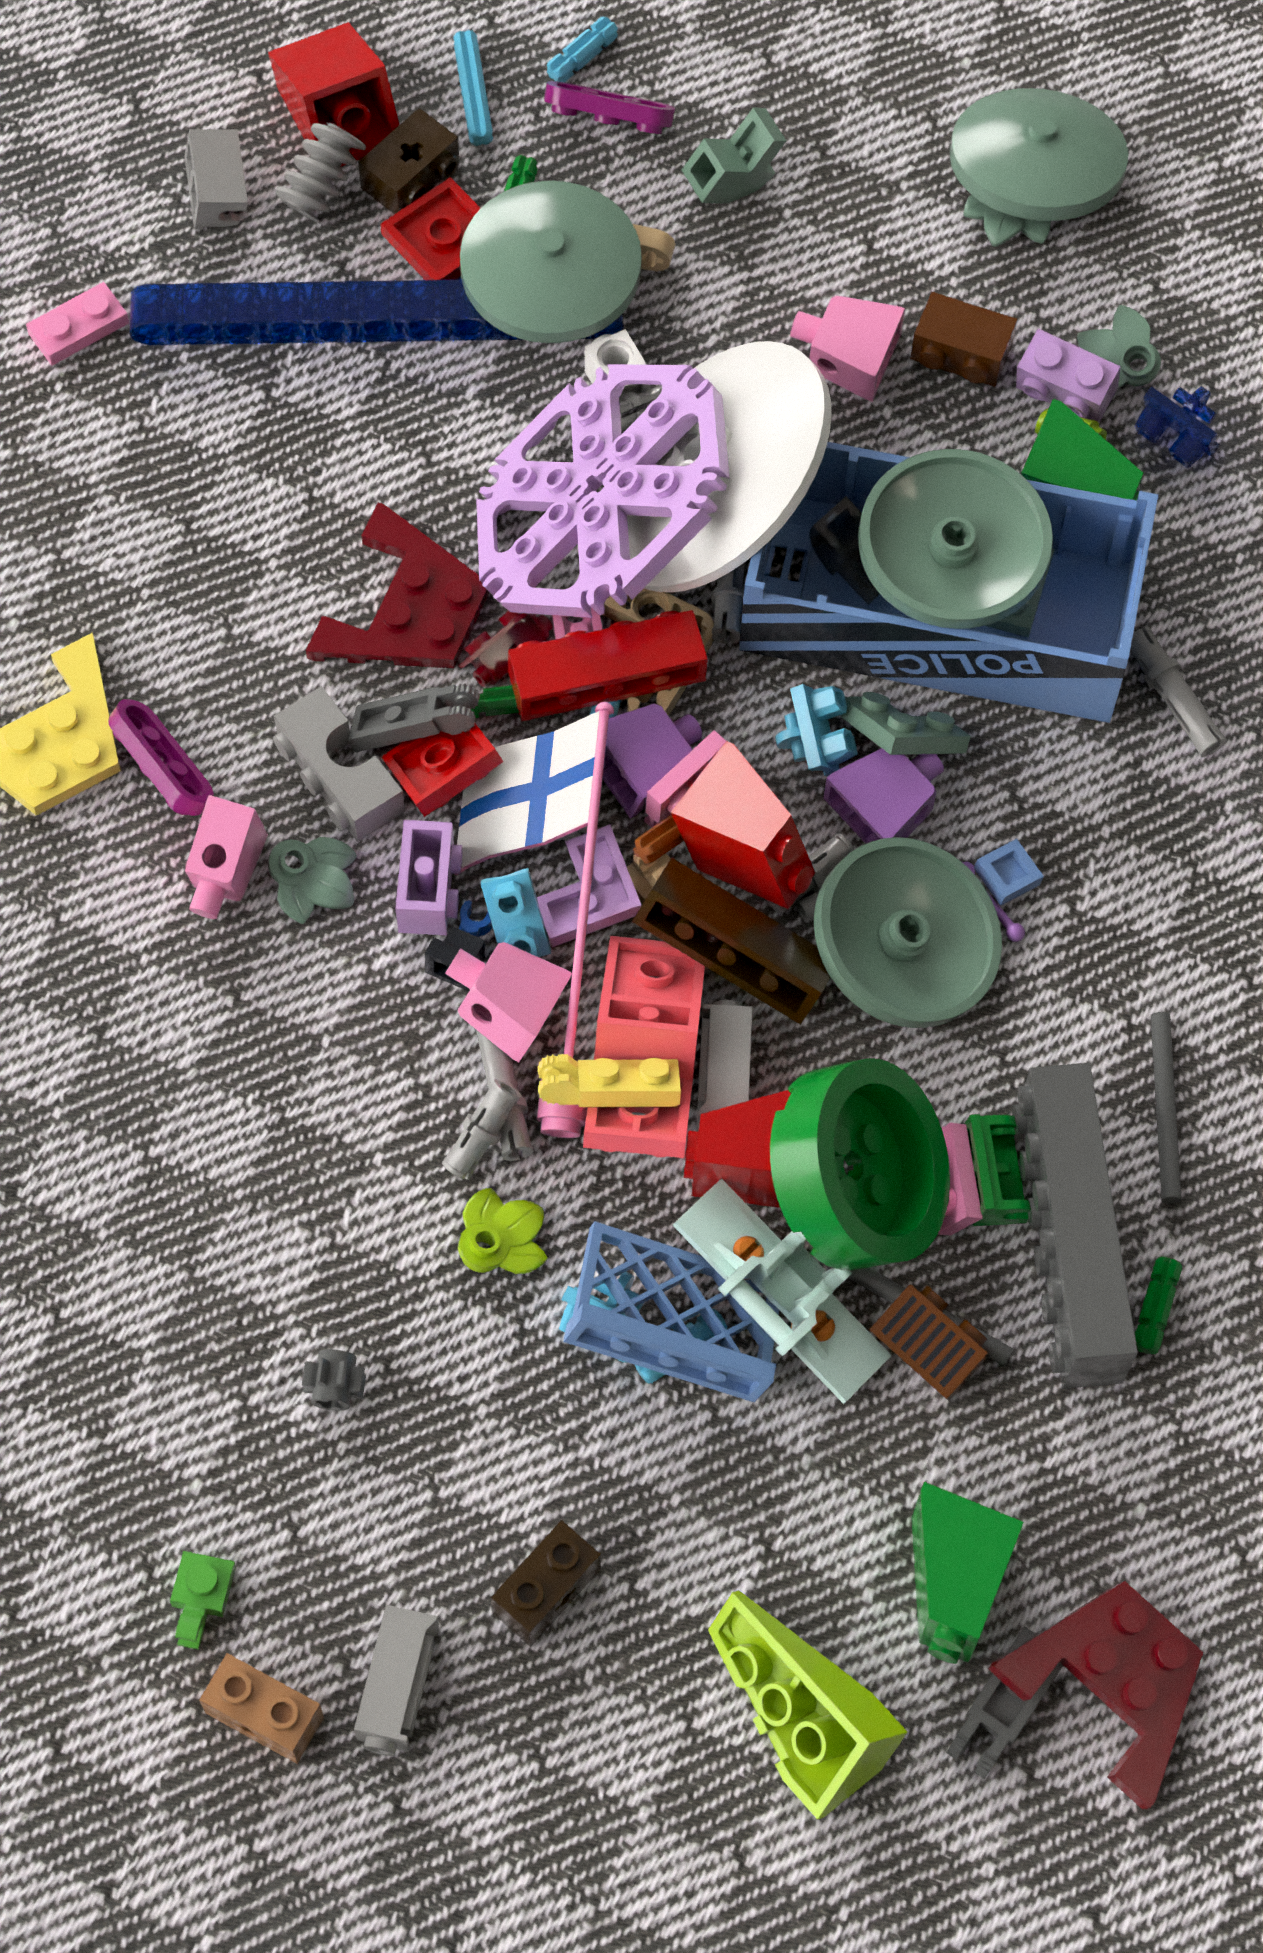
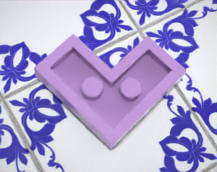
M611 825L597 829L586 935L635 917L642 906ZM587 833L565 841L579 882L537 897L552 947L576 939Z

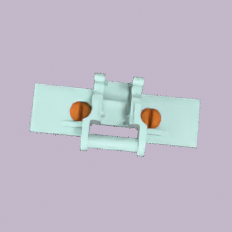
M722 1178L673 1224L682 1236L725 1279V1282L718 1290L724 1296L729 1293L778 1344L775 1350L781 1356L791 1349L843 1404L891 1357L890 1353L832 1294L852 1272L835 1268L825 1270L804 1248L807 1239L801 1232L793 1233L791 1231L781 1241ZM750 1279L766 1295L769 1301L792 1323L791 1328L745 1280Z

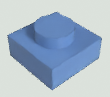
M1017 839L977 859L974 866L975 871L1000 906L1039 886L1044 877Z

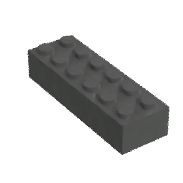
M1089 1062L1033 1067L1029 1069L1025 1085L1018 1088L1019 1104L1013 1105L1012 1115L1015 1116L1016 1120L1015 1133L1016 1135L1023 1134L1026 1151H1020L1019 1157L1021 1177L1023 1181L1031 1182L1033 1198L1027 1199L1030 1202L1031 1211L1027 1212L1030 1228H1038L1040 1245L1034 1247L1035 1269L1038 1276H1045L1048 1294H1042L1041 1297L1042 1315L1045 1324H1053L1055 1342L1049 1343L1052 1373H1060L1062 1389L1122 1384L1138 1352L1091 1065Z

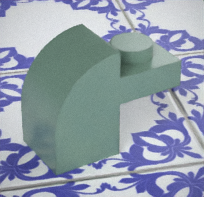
M753 107L730 139L704 138L682 168V172L702 203H730L756 192L775 175V171L770 163L787 140L766 108Z

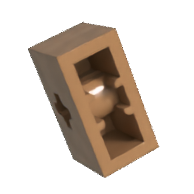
M228 1653L225 1655L199 1700L205 1714L296 1764L300 1761L324 1719L321 1705L318 1702Z

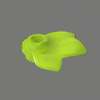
M490 1187L481 1189L470 1198L463 1210L462 1216L466 1229L462 1232L458 1241L459 1255L469 1269L485 1273L501 1267L515 1274H524L536 1270L547 1261L544 1251L533 1242L544 1220V1210L540 1205L527 1200H514L503 1204L498 1194ZM477 1242H484L490 1245L491 1248H482Z

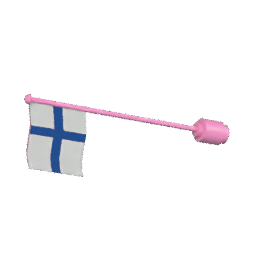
M608 702L599 703L595 708L596 713L554 732L496 747V751L504 762L491 770L487 776L477 780L463 790L457 845H462L463 847L462 873L466 869L490 858L546 845L588 826L564 1054H568L572 1058L575 1046L609 715L614 714V708ZM539 1098L537 1120L541 1122L540 1132L544 1135L558 1138L580 1137L581 1127L585 1126L588 1107L559 1105L558 1103L554 1105L552 1103L547 1104L546 1101L543 1102L542 1098Z

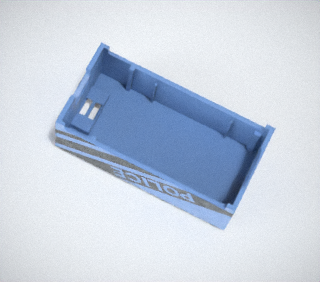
M827 442L822 462L806 495L783 527L751 557L744 586L739 651L1110 723L1129 659L1158 494L1139 491L1137 501L1027 480L1039 494L1049 514L1053 536L1052 548L1054 549L1029 638L987 626L963 629L943 628L909 617L886 601L866 574L859 552V525L868 495L878 480L888 470L910 457ZM776 547L787 549L781 578L769 576ZM794 550L805 552L798 582L788 580Z

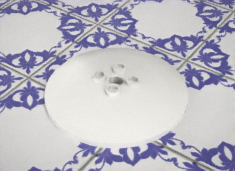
M771 341L753 342L723 351L695 367L722 395L730 479L720 477L727 485L726 490H716L708 495L718 506L716 512L708 514L712 519L644 587L645 589L656 592L685 591L708 584L728 574L756 554L774 537L806 495L816 476L827 446L832 415L831 398L827 383L819 368L796 348ZM699 422L655 465L687 466L692 464L701 451ZM627 515L630 559L636 557L669 524L672 517Z

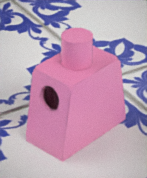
M834 296L831 298L823 318L798 311L792 325L790 337L812 344L810 360L819 368L825 379L873 402L900 338L905 308L849 297Z
M212 795L208 796L185 869L187 876L196 888L189 910L193 913L209 919H217L224 898L234 901H241L268 836L254 808Z
M505 942L498 943L486 964L460 948L445 973L470 989L458 1008L459 1016L518 1063L538 1035L572 975L571 972Z

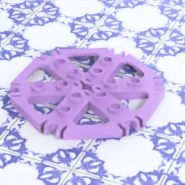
M607 364L609 368V373L607 374L599 367L596 369V380L591 386L581 377L575 380L574 387L569 383L494 460L498 465L491 466L488 472L497 482L491 487L480 488L479 492L486 498L485 500L476 498L479 581L508 611L593 618L591 608L599 615L604 614V603L609 596L622 606L626 603L627 595L633 600L712 519L708 514L716 512L718 506L708 495L716 490H726L727 485L720 477L730 479L723 399L711 382L705 379L695 368L693 369L690 365ZM628 384L662 385L659 397L651 402L646 410L622 434L619 397L624 386ZM563 415H571L573 462L526 461L527 451L542 441L555 427L558 419ZM699 422L701 451L698 458L692 464L687 466L655 465ZM603 485L602 490L597 493L596 490ZM509 510L545 512L523 536L515 541L509 550L501 553L498 552V515ZM627 515L672 517L669 524L636 557L630 559ZM578 544L580 574L575 584L564 590L535 588Z

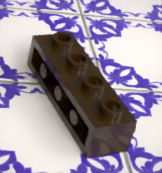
M674 858L670 859L632 921L800 1025L830 979L817 946Z

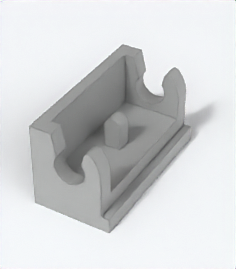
M189 129L184 157L194 230H202L203 227H226L239 224L238 214H221L224 211L247 210L248 206L238 130Z

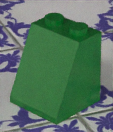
M1052 399L1021 475L1026 480L1137 501L1143 472L1062 401Z
M924 1482L911 1518L919 1643L928 1646V1653L939 1660L956 1664L960 1659L969 1663L1024 1522Z

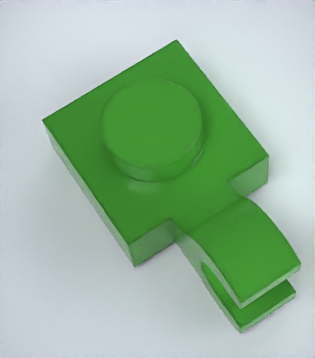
M183 1551L170 1599L172 1607L184 1609L180 1615L175 1633V1638H178V1646L199 1650L207 1615L224 1616L236 1569L235 1561Z

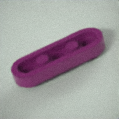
M548 81L546 83L544 101L552 104L551 111L554 113L576 116L578 110L594 114L593 120L610 125H619L620 119L636 122L637 130L652 134H662L663 127H672L675 107L571 83Z
M132 699L119 701L108 718L109 726L115 738L124 745L138 763L142 773L152 781L165 798L167 805L174 812L180 815L191 816L202 814L208 796H214L210 783L149 707Z

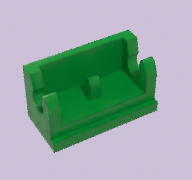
M969 1115L964 1124L967 1127L983 1218L973 1223V1226L1026 1224L1028 1222L1027 1212H1030L1031 1208L1029 1200H1025L1014 1141L1015 1116Z

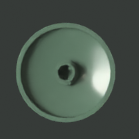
M1019 88L1000 91L981 98L960 115L952 133L950 162L954 174L962 186L972 196L987 206L1019 218L1058 221L1092 213L1114 198L1125 178L1128 164V147L1123 133L1115 122L1089 102L1054 90Z
M531 182L500 193L488 201L474 215L461 243L460 269L462 283L476 311L499 330L511 336L532 342H570L603 330L619 318L628 308L636 294L641 277V246L631 220L608 197L591 188L570 182Z
M940 449L920 453L905 459L888 470L878 480L867 497L862 511L858 534L859 552L865 572L871 583L886 601L899 611L929 625L954 629L974 628L992 624L1020 609L1034 595L1044 578L1051 556L1053 539L1047 509L1037 491L1020 473L991 456L961 449Z
M901 837L871 841L853 850L842 859L828 874L818 893L814 911V933L821 960L829 976L841 992L869 1015L901 1027H934L948 1023L967 1012L982 999L992 985L999 969L1002 952V935L997 912L986 889L973 872L959 859L940 847L917 839Z

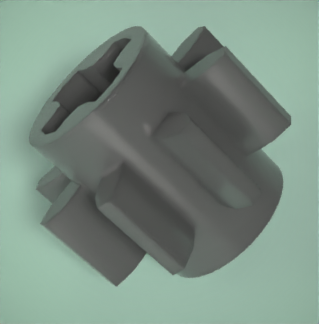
M326 1349L318 1352L317 1363L305 1361L301 1385L304 1386V1393H312V1405L326 1410L343 1411L350 1408L351 1397L363 1398L366 1380L365 1368L355 1367L357 1357L354 1354L342 1350Z

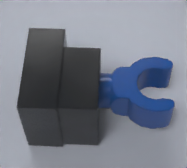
M470 900L461 906L459 929L452 926L444 941L433 937L425 951V973L466 991L470 989L445 973L460 948L484 962L485 940L479 937L488 934L493 928L489 912L481 921L476 922L469 919L472 913V902Z

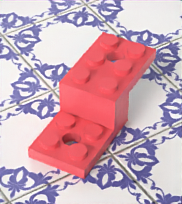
M610 936L597 1020L594 1060L599 1058L612 1060L678 1059L681 1088L680 1105L678 1107H588L583 1148L600 1149L606 1152L620 1151L648 1154L655 1157L684 1158L705 966L664 941ZM639 1112L644 1113L645 1115H634L632 1113Z

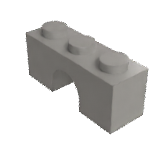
M322 686L274 715L277 735L273 736V740L277 749L287 761L294 758L302 769L299 773L305 786L312 795L316 796L320 793L329 804L326 807L327 812L340 831L348 829L358 842L405 812L403 790L376 756L355 767H344L331 760L337 751L349 744L350 728L348 719Z

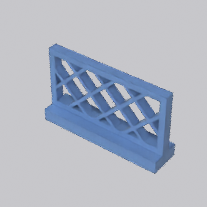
M594 1221L589 1228L573 1316L566 1325L563 1342L754 1403L774 1382L776 1364L771 1362L774 1340L729 1293L726 1296L719 1293L706 1300L692 1280V1277L702 1273L711 1276L718 1287L725 1282V1279L703 1256ZM601 1241L618 1246L627 1262L610 1269L599 1253ZM652 1258L665 1261L675 1277L658 1285L644 1262ZM630 1269L634 1270L647 1290L633 1299L629 1298L616 1278ZM595 1270H596V1271L598 1272L599 1276H597V1277L594 1278ZM750 1279L745 1280L755 1291L763 1293ZM603 1283L606 1284L619 1306L610 1311L589 1304L592 1289ZM678 1284L682 1286L695 1306L679 1315L664 1294L665 1291ZM766 1298V1303L779 1314V1309ZM653 1299L667 1321L659 1326L647 1323L636 1306ZM726 1299L742 1321L728 1330L724 1328L711 1308ZM700 1314L714 1334V1337L707 1341L694 1338L684 1324V1321ZM747 1329L759 1346L757 1358L741 1353L731 1337Z

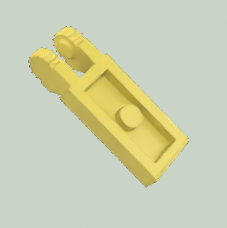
M552 1054V1056L547 1055L546 1058H542L541 1062L539 1061L538 1074L542 1081H539L538 1093L539 1098H542V1101H546L547 1104L552 1103L554 1105L558 1103L559 1105H579V1107H678L680 1105L681 1088L678 1059L612 1060L599 1058L596 1060H578L577 1062L568 1054H558V1056Z

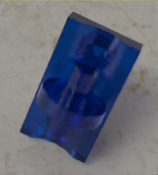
M1151 386L1143 397L1146 407L1135 423L1136 431L1155 444L1168 427L1175 430L1180 436L1168 451L1176 461L1188 469L1204 453L1212 457L1220 447V444L1216 442L1218 434L1196 418L1198 416L1210 424L1216 417L1217 413L1206 406L1211 394L1210 391L1201 386L1191 395L1179 387L1172 398L1183 405V408H1181Z

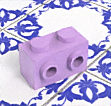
M1037 329L1017 366L1016 388L1036 400H1044L1050 404L1052 399L1062 401L1079 417L1100 422L1118 389L1121 366L1043 330Z
M403 821L396 898L398 933L447 935L448 918H457L459 889H451L452 874H461L463 847L462 845H454L452 822Z

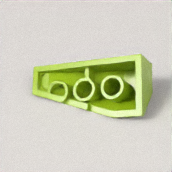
M738 1590L731 1593L708 1631L735 1686L745 1689L758 1715L752 1720L759 1734L767 1733L780 1759L775 1766L782 1780L817 1820L822 1819L883 1769L908 1731L868 1689Z

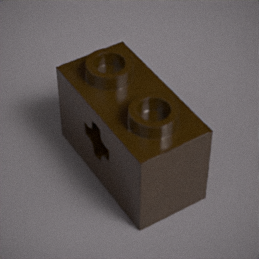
M418 108L358 161L360 188L390 212L396 214L429 192L441 180H447L456 172L460 164L458 136L421 108Z
M561 1520L490 1597L492 1613L531 1647L601 1570V1554Z

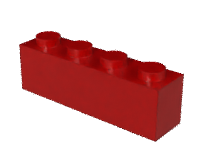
M693 610L685 612L666 611L660 613L655 618L639 622L619 621L606 629L592 632L573 631L560 639L546 642L527 641L514 649L508 650V674L521 721L595 706L601 702L609 703L706 681L708 658Z

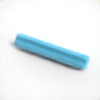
M472 30L458 31L453 37L469 141L474 146L488 145L493 140V131L477 34Z

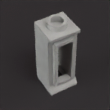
M719 1000L713 1004H703L696 1131L699 1130L702 1113L749 1101L752 1006H742L739 1002L732 1000Z
M390 1605L385 1606L354 1727L356 1738L364 1742L363 1748L365 1750L385 1756H394L396 1749L409 1752L410 1744L408 1737H412L435 1646L434 1636L440 1629L438 1616Z

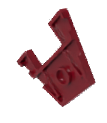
M378 502L361 535L362 545L401 558L402 562L369 630L366 631L322 615L306 648L307 659L324 662L325 657L347 658L348 663L365 664L367 659L394 661V665L454 669L490 592L479 581V575L385 504Z
M1123 1581L1065 1616L1064 1619L1027 1640L1012 1652L1000 1657L989 1666L988 1670L1021 1700L1026 1701L1033 1697L1060 1662L1137 1732V1738L1107 1778L1144 1810L1151 1808L1156 1801L1204 1652L1126 1581Z

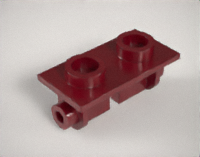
M505 612L498 619L503 625L500 630L493 636H490L485 630L464 648L469 656L458 665L459 668L462 669L471 663L476 668L472 673L473 677L481 686L485 687L489 683L495 685L508 672V648L513 645L516 648L524 642L533 640L543 642L550 637L549 631L553 629V625L545 615L540 614L537 617L535 614Z

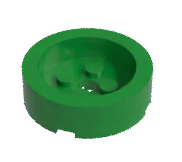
M875 1058L860 1059L815 1069L797 1078L788 1088L791 1095L784 1110L776 1111L770 1139V1164L773 1185L781 1211L792 1232H801L813 1247L810 1253L812 1256L825 1265L839 1270H858L909 1261L922 1254L932 1244L941 1229L947 1211L950 1192V1167L947 1146L939 1119L926 1094L904 1070L888 1061ZM844 1160L848 1166L853 1165V1170L848 1171V1175H846L844 1170Z

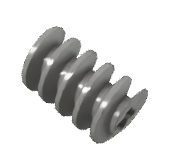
M315 123L312 125L311 131L319 141L305 139L302 142V147L309 154V157L295 155L293 158L294 164L301 172L286 171L284 178L292 188L279 186L275 190V193L284 204L319 224L321 222L314 215L315 210L328 213L331 210L323 200V196L338 197L340 194L331 183L332 180L337 179L347 182L349 178L341 169V164L354 166L357 164V160L349 150L351 148L365 150L367 147L359 139L331 123H327V125Z

